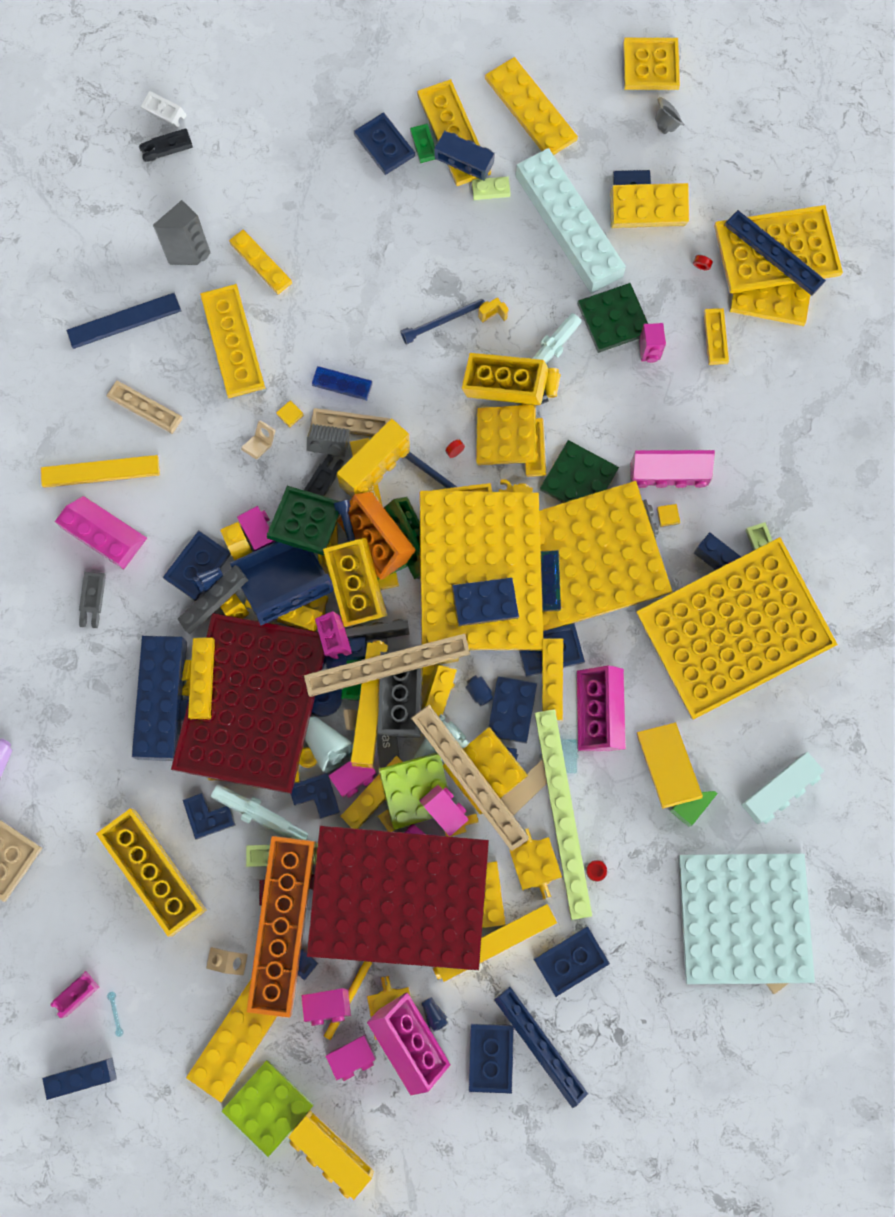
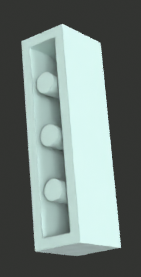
M806 752L741 805L757 824L762 822L767 824L775 817L773 815L778 809L782 811L790 805L789 800L795 796L797 799L805 793L806 790L804 788L809 783L811 786L821 779L819 775L824 770L809 752Z

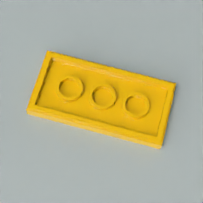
M676 722L637 732V738L662 809L702 799L701 789Z

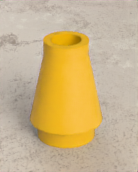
M548 368L545 392L548 398L557 397L561 374L557 368Z

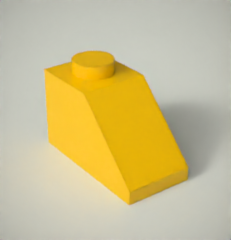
M239 522L220 529L234 561L253 553Z

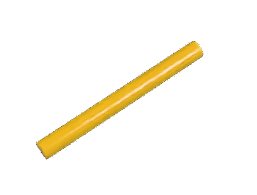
M364 961L348 989L350 1004L373 962ZM331 1021L323 1036L331 1040L340 1022L332 1023Z

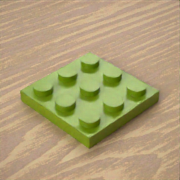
M437 752L378 769L394 830L433 818L419 801L437 785L442 789L445 787L448 789L441 757Z
M266 1060L221 1112L269 1157L314 1105Z

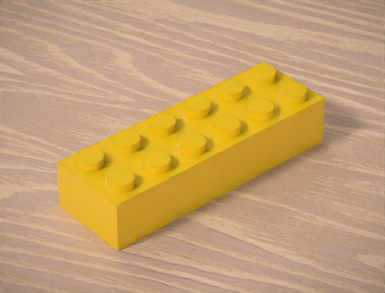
M128 809L96 833L168 937H173L207 911L135 809Z

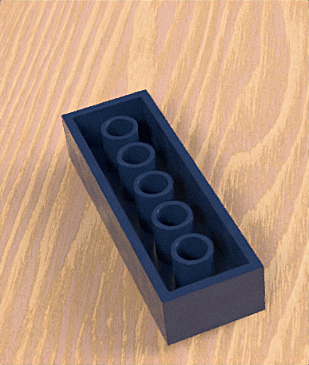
M142 636L132 757L136 760L173 761L181 729L180 714L181 702L183 700L182 689L184 686L182 675L187 652V641L183 637Z

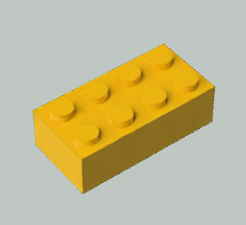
M688 183L613 185L610 190L611 228L685 226L689 222Z
M469 353L461 389L467 398L541 405L549 369L545 361L541 359Z
M391 418L337 472L339 487L351 498L354 494L369 492L373 485H377L382 480L383 475L387 471L390 472L396 466V462L400 458H404L409 453V433Z
M367 538L323 549L344 627L387 616Z
M311 1110L288 1136L291 1140L289 1142L290 1145L298 1152L302 1150L307 1155L306 1160L313 1167L318 1166L324 1171L322 1175L330 1183L334 1181L340 1187L338 1189L340 1193L347 1199L351 1197L355 1200L371 1181L374 1170Z

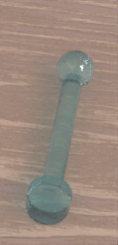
M109 992L107 998L111 1001L116 1025L115 1035L121 1037L124 1031L119 1023L115 1004L116 993Z

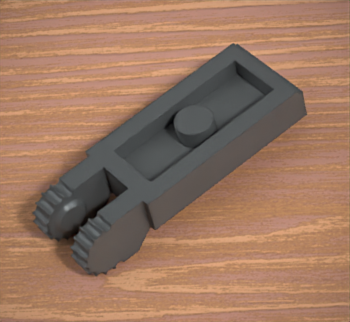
M84 572L79 606L80 627H86L87 612L93 613L91 620L92 628H98L99 613H101L106 579L105 573Z

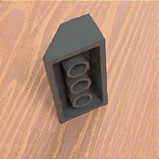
M183 200L153 224L170 265H198L201 261H205L211 253L198 215Z
M381 652L380 656L392 652ZM423 667L380 678L378 734L404 738H421V730L412 720V716L422 710Z

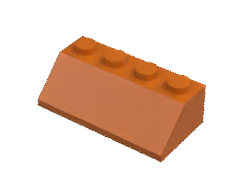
M372 492L354 494L350 500L351 507H349L350 511L348 513L355 540L367 538L376 575L382 580L406 564L415 552V548ZM340 516L337 522L344 530L342 518Z

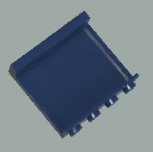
M277 541L230 563L231 568L234 565L238 566L248 579L241 589L260 625L334 591L329 575L325 574L313 552Z

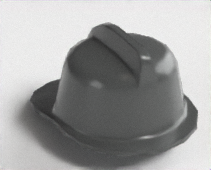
M659 97L658 103L660 108L655 117L658 129L663 134H667L668 132H674L680 125L684 126L685 124L682 122L674 106L666 99Z

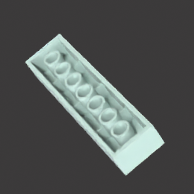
M548 148L516 165L515 177L589 292L592 294L622 278L626 268L625 264L550 149Z

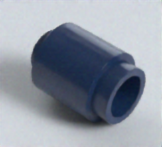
M475 675L467 681L468 685L465 688L474 702L478 703L480 707L494 698L492 696L493 692L482 676L477 677Z

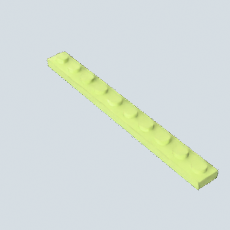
M554 709L536 712L534 714L571 920L592 917L556 711Z

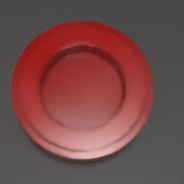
M696 255L693 261V265L696 268L704 271L710 270L713 264L710 258L703 255Z
M454 440L446 447L445 452L450 458H454L464 450L465 445L461 440Z
M594 860L587 865L586 875L592 881H601L607 875V867L602 861Z

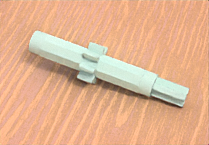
M571 313L551 337L546 335L542 339V348L532 359H541L547 364L554 355L558 358L563 352V344L582 323L581 319Z
M217 784L211 795L218 802L241 813V820L247 823L254 820L274 832L290 838L306 840L308 836L307 832L293 826L285 818L260 806L261 800L254 796L249 800L220 784Z

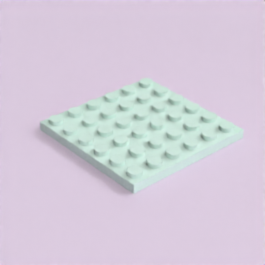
M805 854L679 855L686 984L815 983Z

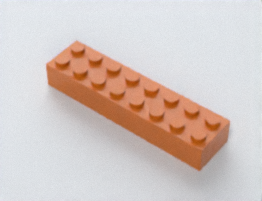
M271 836L246 1011L248 1013L288 1018L292 1015L316 841Z

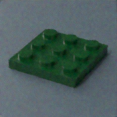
M631 283L578 300L577 303L598 353L639 339L644 324H648Z
M568 440L541 485L540 491L562 503L607 490L619 467Z
M287 485L267 532V539L324 556L323 549L328 547L340 516L334 507V503L339 501Z

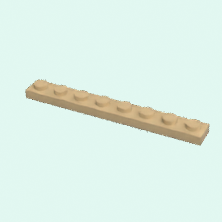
M465 634L304 675L308 695L311 697L468 656L470 651Z
M426 706L412 716V720L512 851L526 842L529 838L431 706Z

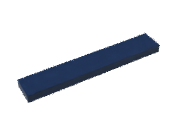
M739 210L726 221L724 226L811 296L825 283L826 280Z
M174 292L78 325L66 331L71 346L75 349L179 313L181 308Z
M508 987L494 1001L572 1108L576 1107L588 1095L587 1091L512 988Z

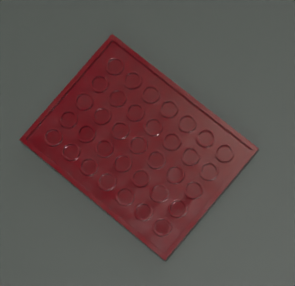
M212 614L206 638L215 639L211 719L188 718V703L171 770L292 794L315 696L310 697L308 695L304 675L321 671L325 658L319 632L269 623L260 625L258 621Z
M320 826L307 957L479 971L489 840Z

